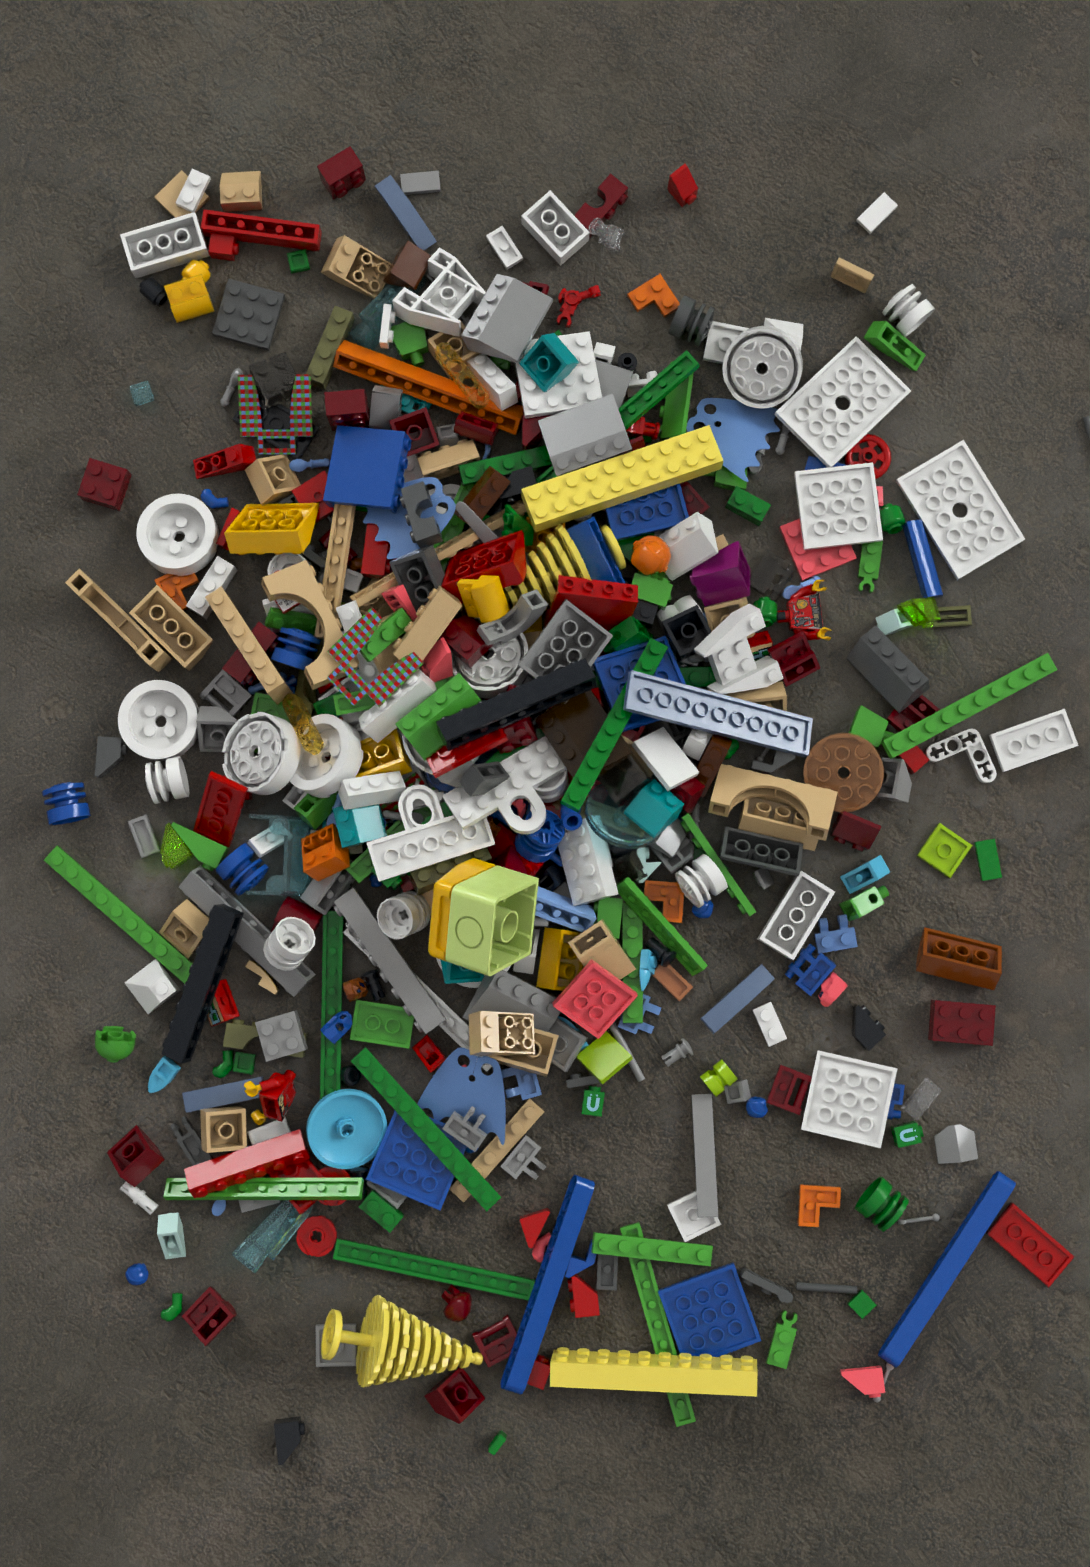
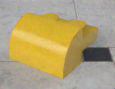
M202 274L164 285L177 323L215 312Z
M481 575L478 580L460 579L457 582L468 617L480 618L481 623H487L500 619L508 613L509 607L499 576Z

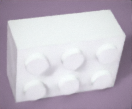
M551 190L521 215V224L560 266L589 241L590 232Z

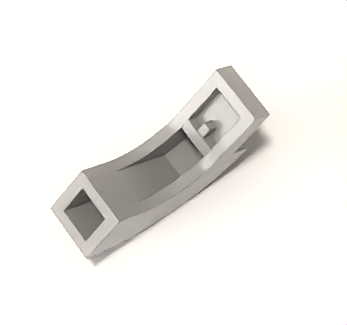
M537 589L522 594L516 605L506 615L495 621L479 625L476 631L487 646L497 642L500 645L504 644L533 625L543 614L548 604Z

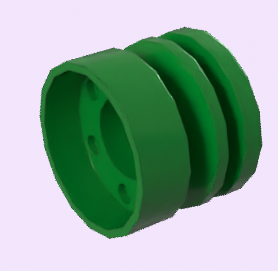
M880 1176L864 1191L857 1201L855 1209L865 1218L874 1214L871 1223L874 1225L878 1224L877 1228L884 1232L899 1220L909 1203V1199L904 1195L901 1196V1192L898 1190L890 1194L892 1185Z

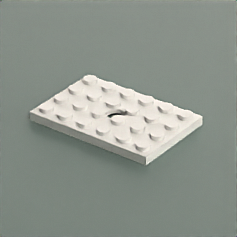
M855 337L781 406L774 415L829 468L833 467L911 390L859 338ZM838 397L847 398L849 400V408L846 410L838 409L835 400Z
M964 440L896 480L917 517L923 521L924 528L957 580L1025 540ZM959 503L966 506L967 513L965 517L959 518L953 514L952 509L955 504Z

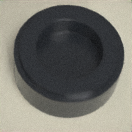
M347 1065L343 1067L340 1073V1079L343 1084L354 1086L360 1081L361 1073L356 1066Z

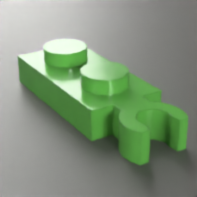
M883 541L863 543L861 546L857 578H863V581L858 586L859 592L863 590V585L869 586V593H872L874 590L872 580L878 579Z
M783 1310L781 1313L783 1323L776 1322L766 1360L767 1364L787 1369L797 1331L796 1328L792 1327V1324L797 1321V1314L793 1313L791 1319H786V1310Z

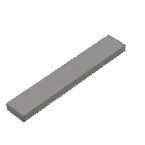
M712 1094L691 1095L697 1216L698 1218L718 1217Z

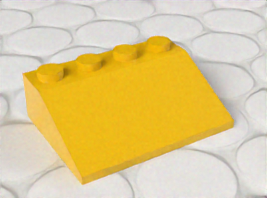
M319 503L246 504L224 532L230 554L245 555L247 553H256L257 555L274 553L279 555L283 553H303L311 541Z

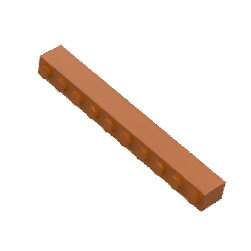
M346 340L336 350L333 367L386 387L402 389L404 394L460 414L463 411L498 424V429L514 435L517 434L523 422L524 414L523 406L514 404L501 411L481 390Z

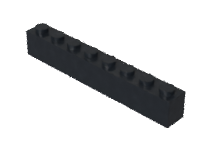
M585 658L574 661L568 666L555 669L547 675L536 677L528 683L517 685L514 689L501 692L493 698L482 700L472 707L463 708L458 713L441 718L439 721H436L438 734L447 751H450L596 688V676Z
M225 904L214 905L210 910V919L202 932L203 938L201 944L196 949L195 961L190 966V975L182 988L181 1000L176 1005V1014L170 1022L168 1036L162 1045V1055L181 1064L191 1061L244 915L243 912Z

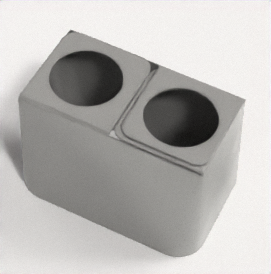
M375 385L372 390L375 393L372 392L369 428L391 430L389 420L401 416L403 390Z

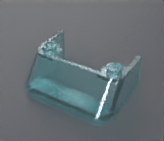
M249 814V818L252 820L269 821V829L273 834L284 835L283 875L270 877L266 883V891L246 890V895L301 897L309 886L311 878L303 872L301 839L310 835L312 827L300 817Z

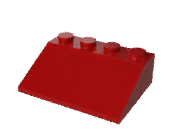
M520 530L457 552L455 556L450 558L441 587L457 597L461 604H463L457 582L460 579L478 580L481 575L499 576L503 589L512 585L517 586L524 582L527 568L523 531Z

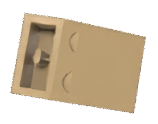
M344 235L336 239L321 273L337 283L378 300L385 285L383 279L391 263Z
M603 919L568 942L584 967L592 959L620 980L636 970Z
M478 1011L469 1014L470 1055H534V1014Z

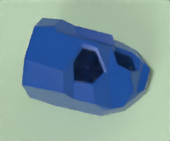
M341 1011L333 1016L320 1031L335 1044L350 1030L352 1015L348 1011Z

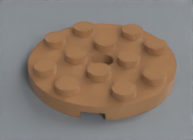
M835 733L818 741L810 750L804 764V782L812 786L837 791L833 811L852 812L867 806L877 796L884 780V765L878 750L867 739L852 733ZM842 767L847 768L850 772L849 776L845 778L840 777L838 770Z

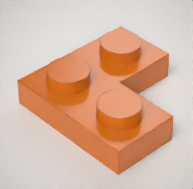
M661 274L627 294L637 312L654 302L664 318L677 311L680 304Z
M196 573L186 576L165 574L154 580L156 585L183 611L188 609L186 606L188 602L182 590L199 582Z
M645 880L644 895L650 901L663 902L662 914L669 922L682 923L684 894L677 882Z
M800 1184L798 1226L819 1227L820 1207L840 1208L841 1187Z

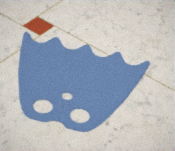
M705 398L699 402L697 414L689 419L686 429L687 432L693 431V426L696 422H702L705 426L710 425L724 460L723 466L745 482H748L745 468L760 466L755 456L756 451L770 449L769 444L765 440L766 434L780 431L774 422L776 417L774 414L778 409L772 407L753 408L742 404L738 400ZM707 404H712L716 407V412L714 414H707L704 411V407ZM716 421L721 422V426L716 427L714 423Z
M425 477L405 482L404 487L424 481L425 485L433 484L435 486V493L430 495L433 506L424 510L420 518L434 516L439 525L440 532H442L451 520L456 505L450 496H446L443 493L441 482L435 477ZM441 502H445L448 505V510L444 514H439L436 511V506ZM400 504V507H397L396 514L390 509L366 507L368 512L363 523H373L379 527L375 541H387L390 543L387 559L399 558L420 549L418 544L413 543L410 532L413 530L411 525L408 526L405 514L408 513L402 504Z
M462 1047L457 1048L446 1058L433 1075L417 1105L421 1109L429 1108L434 1119L438 1121L444 1117H451L454 1111L465 1117L473 1106L476 1109L468 1121L475 1125L478 1117L483 1113L486 1117L478 1128L487 1134L490 1132L495 1133L501 1144L504 1145L506 1107L500 1065L495 1059L488 1056L478 1057L470 1055V1050ZM460 1055H466L469 1058L470 1064L467 1067L459 1065L458 1057ZM485 1063L493 1067V1073L489 1076L481 1071V1067ZM469 1076H475V1081H470Z

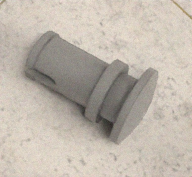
M684 1038L681 1039L682 1043L680 1045L676 1044L674 1049L661 1056L668 1067L680 1058H686L688 1053L691 1056L694 1055L690 1044Z

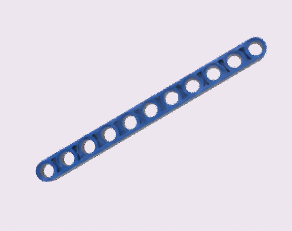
M997 1171L992 1176L878 1353L880 1358L895 1368L900 1365L1016 1185L1015 1181L1000 1171Z
M574 1175L570 1180L501 1379V1389L521 1395L526 1388L594 1191L595 1183L592 1180L578 1175Z

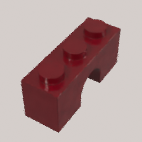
M611 173L598 187L597 195L604 200V205L599 208H593L585 202L574 215L590 232V238L594 233L597 235L601 231L605 220H610L614 216L618 205L622 206L628 199V187Z

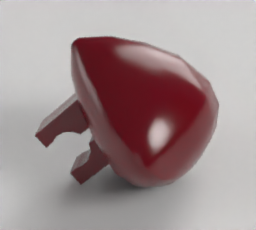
M451 1285L448 1288L451 1295L447 1291L441 1295L448 1303L443 1312L445 1318L449 1321L460 1322L469 1315L472 1298L470 1293L460 1292Z

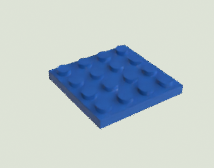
M680 483L604 509L609 528L617 541L670 529L689 517Z
M663 636L654 639L668 646V649L653 676L686 684L667 637ZM648 642L597 657L592 664L610 709H612L627 682L628 672L634 669ZM632 713L623 732L659 721V719Z
M394 1111L366 1180L441 1211L455 1176L403 1118ZM429 1117L464 1155L467 1146L442 1129L445 1123Z
M734 1263L664 1287L658 1291L680 1353H689L692 1356L710 1354L712 1357H719L762 1341Z

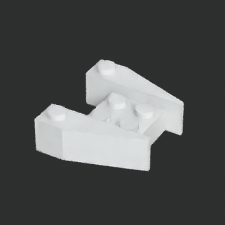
M438 248L428 260L429 275L435 278V280L421 296L404 287L392 300L393 311L396 312L397 317L411 325L460 337L461 321L458 318L472 302L479 305L486 292L455 256Z
M750 603L732 612L694 648L697 654L709 659L716 682L707 686L712 692L728 694L765 688L784 679L778 661L769 656H765L757 661L754 660L747 636L766 627L761 610Z

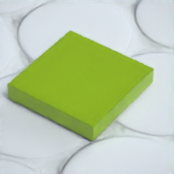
M938 823L916 856L946 877L951 878L973 845L941 823Z
M607 1031L577 1055V1060L602 1085L633 1059L632 1055Z

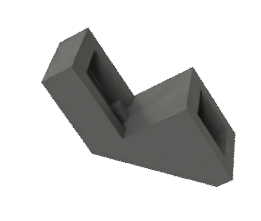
M776 750L771 765L753 760L749 770L770 774L794 760L796 755Z

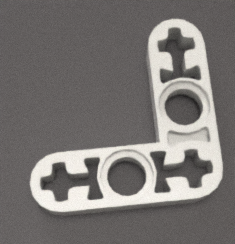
M967 729L930 745L925 750V755L933 763L965 750L980 782L990 783L996 778L995 767L979 732L975 729ZM968 733L974 735L973 743L967 741L963 743L965 746L963 748L961 740L968 737ZM950 740L957 742L958 747L955 751H951L947 747V743ZM940 744H943L944 751L937 754V758L935 756L931 757V748L938 750L942 748ZM977 750L981 751L984 755L983 760L980 762L976 761L973 757L974 752ZM987 762L988 765L984 767L986 771L991 772L989 779L987 777L983 778L984 769L983 767L978 768L977 765Z

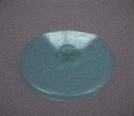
M615 780L599 784L590 792L585 804V817L590 828L598 837L611 845L625 849L643 848L652 844L659 835L655 838L651 837L623 814L642 790V787L631 782Z

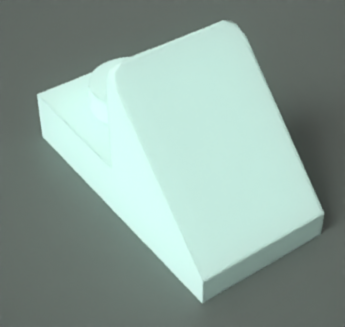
M637 843L638 884L643 883L662 863L646 862V859H649V847H645V843Z

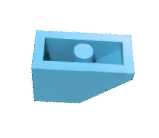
M879 855L840 876L849 894L881 879L889 874L890 870L882 856Z

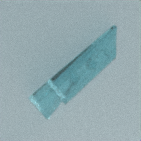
M423 275L416 290L407 289L418 294L427 282L425 276ZM388 284L359 314L363 321L349 332V335L358 345L371 350L375 349L380 339L383 305L392 304L393 308L392 300L404 287Z
M284 1200L233 1251L232 1255L248 1269L256 1273L267 1256L272 1260L276 1258L312 1212V1206L301 1215L289 1200Z

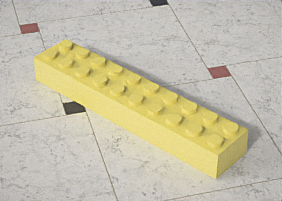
M710 425L523 488L521 489V497L536 533L720 470L724 460Z
M560 1347L554 1350L550 1362V1387L757 1397V1359H753L751 1356L733 1358L731 1355L712 1357L710 1354L692 1356L689 1353L671 1355L669 1352L651 1354L648 1351L630 1353L628 1350L610 1352L607 1349H600L596 1352L590 1351L587 1348H580L575 1351L569 1350L566 1347Z

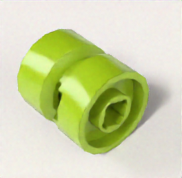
M722 1059L713 1065L712 1071L707 1070L700 1076L715 1097L725 1090V1086H731L738 1080Z

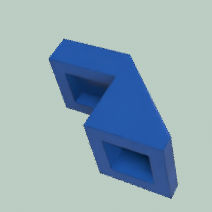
M593 1239L590 1241L586 1259L571 1255L565 1277L570 1278L594 1264L597 1254L591 1253Z

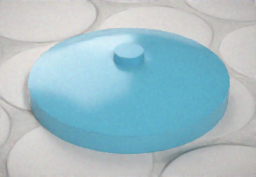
M357 1089L337 1090L323 1097L312 1109L306 1125L307 1141L314 1155L324 1164L337 1169H352L364 1165L376 1156L387 1130V1120L382 1107L371 1095Z

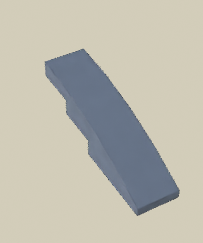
M391 175L374 186L394 218L398 220L407 236L411 238L417 247L425 250L437 242Z
M760 964L700 1019L714 1034L775 978Z
M263 1076L184 1092L182 1095L185 1111L187 1113L260 1098V1091L254 1097L248 1096L244 1091L246 1090L244 1084L252 1081L255 1085H258L259 1082L264 1081Z

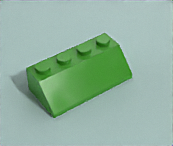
M694 372L663 398L665 399V404L660 406L659 418H663L658 434L660 442L686 433Z
M458 673L395 724L425 761L444 746L438 734L436 721L445 716L458 713L463 708L472 707L482 700L462 675Z

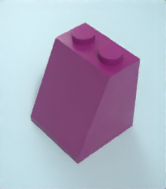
M739 541L718 551V554L692 569L690 580L692 585L696 586L697 597L702 599L704 606L750 596L751 569Z

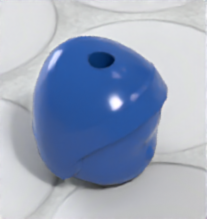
M711 900L708 902L704 901V905L700 908L695 905L692 907L693 915L698 918H709L713 912Z
M762 1097L750 1098L746 1104L748 1115L754 1118L764 1117L768 1112L766 1100Z
M143 1263L131 1265L125 1272L126 1279L131 1285H142L148 1279L146 1266Z

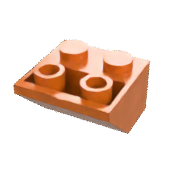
M332 823L301 839L303 872L319 882L350 867L349 849L342 848L335 824Z

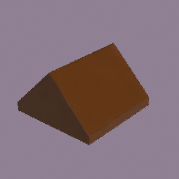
M407 241L400 248L383 282L416 290L428 268V260L431 255L410 241Z

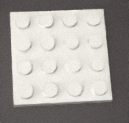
M590 331L558 336L579 363L566 378L547 392H543L523 367L515 362L525 419L554 415L602 398ZM538 339L531 340L520 361L534 346Z
M873 462L794 472L804 550L883 541Z
M818 1050L801 1130L881 1148L898 1068Z

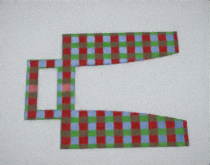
M296 374L291 397L290 429L262 430L260 404L253 375H238L240 437H258V454H296L295 436H313L311 374ZM290 438V448H264L263 439Z
M373 607L328 650L340 665L327 678L353 706L368 694L380 707L424 664L415 652H412L387 668L369 685L350 666L349 662L366 644L382 620V617ZM342 670L361 690L355 698L335 678Z

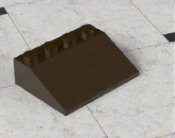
M589 690L551 707L537 717L535 721L574 778L608 714L592 690ZM621 735L598 778L633 753Z

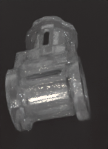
M595 218L589 225L588 230L590 234L597 235L599 237L598 242L603 244L604 248L619 252L621 249L619 245L622 236L625 235V231L613 224L605 225L602 219Z

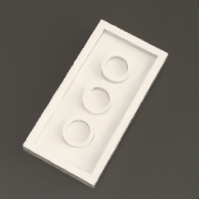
M1065 709L989 735L1002 772L1078 746Z

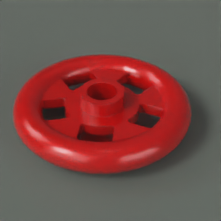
M867 434L844 456L845 464L855 465L873 462L874 465L879 460L882 462L880 468L874 467L875 479H877L888 470L891 463V452L883 439L876 435ZM867 442L868 447L861 449L859 444ZM875 446H879L882 450L879 455L873 449ZM853 453H858V461L852 460ZM865 454H870L872 458L867 460Z

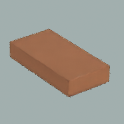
M660 963L655 968L654 975H652L679 1002L693 988L671 965L662 967Z

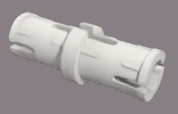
M125 1182L120 1188L133 1200L135 1205L141 1206L149 1215L159 1206L146 1195L144 1190L141 1191L138 1187H133L128 1182Z

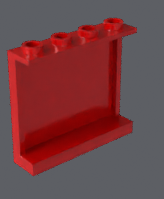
M559 575L558 588L550 609L545 611V627L564 600L567 599L605 630L609 631L633 615L638 604V585Z

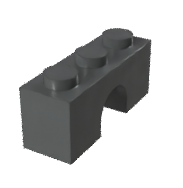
M424 481L402 488L403 496L400 497L403 508L407 509L408 514H405L408 526L411 525L413 530L410 532L413 543H417L420 548L442 542L440 528L434 516L420 518L421 513L425 509L433 506L429 490Z

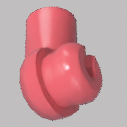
M550 1232L537 1239L533 1246L532 1256L537 1262H542L545 1246L548 1245L551 1238Z

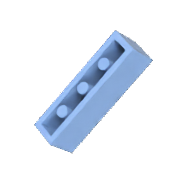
M538 886L535 916L580 932L585 931L594 924L597 918L591 905L573 906L571 898Z

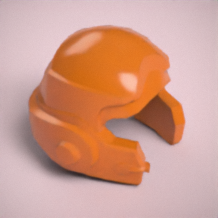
M648 535L633 543L632 549L634 551L631 563L644 575L667 571L671 553L670 548L661 538Z

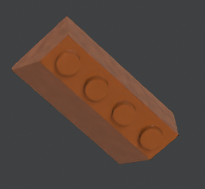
M924 927L917 954L916 971L995 990L1002 975V946Z

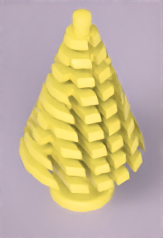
M559 524L554 529L555 537L552 533L546 536V546L543 542L536 546L538 556L533 550L528 553L529 565L526 562L527 571L524 582L514 586V589L511 586L503 589L507 603L509 602L511 608L518 602V597L520 598L522 594L536 589L551 607L558 588L559 575L591 580L575 543L571 540L569 533L563 528V525ZM607 525L602 526L600 530L619 570L625 569L626 562L613 532Z
M380 1295L374 1296L372 1303H369L360 1333L342 1330V1314L339 1310L331 1309L323 1328L321 1341L322 1359L331 1360L336 1355L340 1343L357 1345L356 1374H358L357 1381L361 1385L360 1387L394 1382L397 1379L405 1380L409 1377L416 1378L420 1377L421 1374L424 1376L431 1375L434 1371L441 1373L446 1368L448 1371L456 1370L458 1365L461 1369L467 1368L470 1363L481 1365L483 1362L481 1353H472L470 1346L466 1344L461 1346L459 1340L455 1338L451 1340V1337L445 1332L440 1334L439 1329L434 1326L429 1327V1324L425 1321L418 1320V1317L408 1314L406 1310L398 1308L396 1304L390 1301L387 1302Z

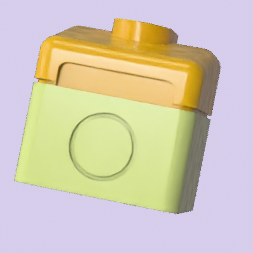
M471 858L456 865L434 884L428 943L429 954L434 958L487 976H492L529 956L532 947L539 878L498 865L495 866V864L476 858Z

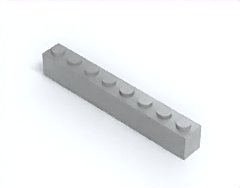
M201 865L192 870L180 884L179 888L183 893L195 902L198 908L208 916L214 905L225 904L243 912L244 915L234 941L293 997L302 991L316 975L303 962L297 968L287 971L277 969L271 965L265 957L263 948L264 942L272 932Z
M352 888L333 901L336 905L333 907L340 917L344 916L347 920L345 925L351 933L355 932L359 939L356 941L363 950L367 949L370 953L368 958L374 967L378 965L382 972L379 974L385 983L389 981L393 986L391 991L396 999L401 998L405 1005L402 1007L408 1016L412 1014L416 1019L414 1024L419 1032L424 1031L427 1034L445 1021V1016L390 937L382 932L376 917L357 890Z

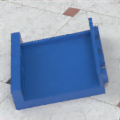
M337 425L323 501L327 506L334 508L335 504L382 508L390 509L396 514L397 507H400L401 504L400 491L404 487V469H407L408 466L407 453L411 449V439L406 432Z

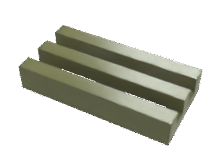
M970 605L930 608L932 628L972 625ZM966 611L967 613L936 616V612ZM967 618V621L937 623L936 621Z

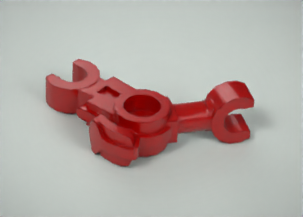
M599 286L590 287L583 292L567 291L563 288L558 296L559 303H562V299H564V303L560 308L562 314L557 317V324L560 325L562 319H567V327L569 328L572 323L570 316H574L577 306L582 302L581 300L601 296Z

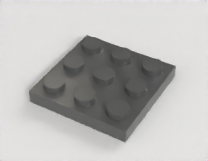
M228 278L213 328V336L269 351L285 294Z

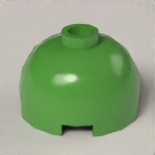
M105 1026L103 1031L96 1030L95 1048L98 1054L113 1063L127 1058L133 1052L136 1034L134 1031L131 1030L130 1033L124 1032V1027Z

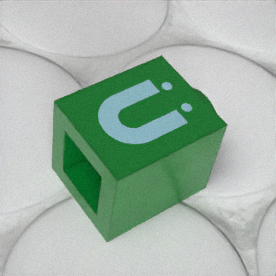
M589 1086V1089H584L581 1114L602 1117L605 1092L600 1091L601 1087Z
M911 1121L890 1126L896 1147L900 1148L922 1143L921 1137H924L923 1130L917 1122Z

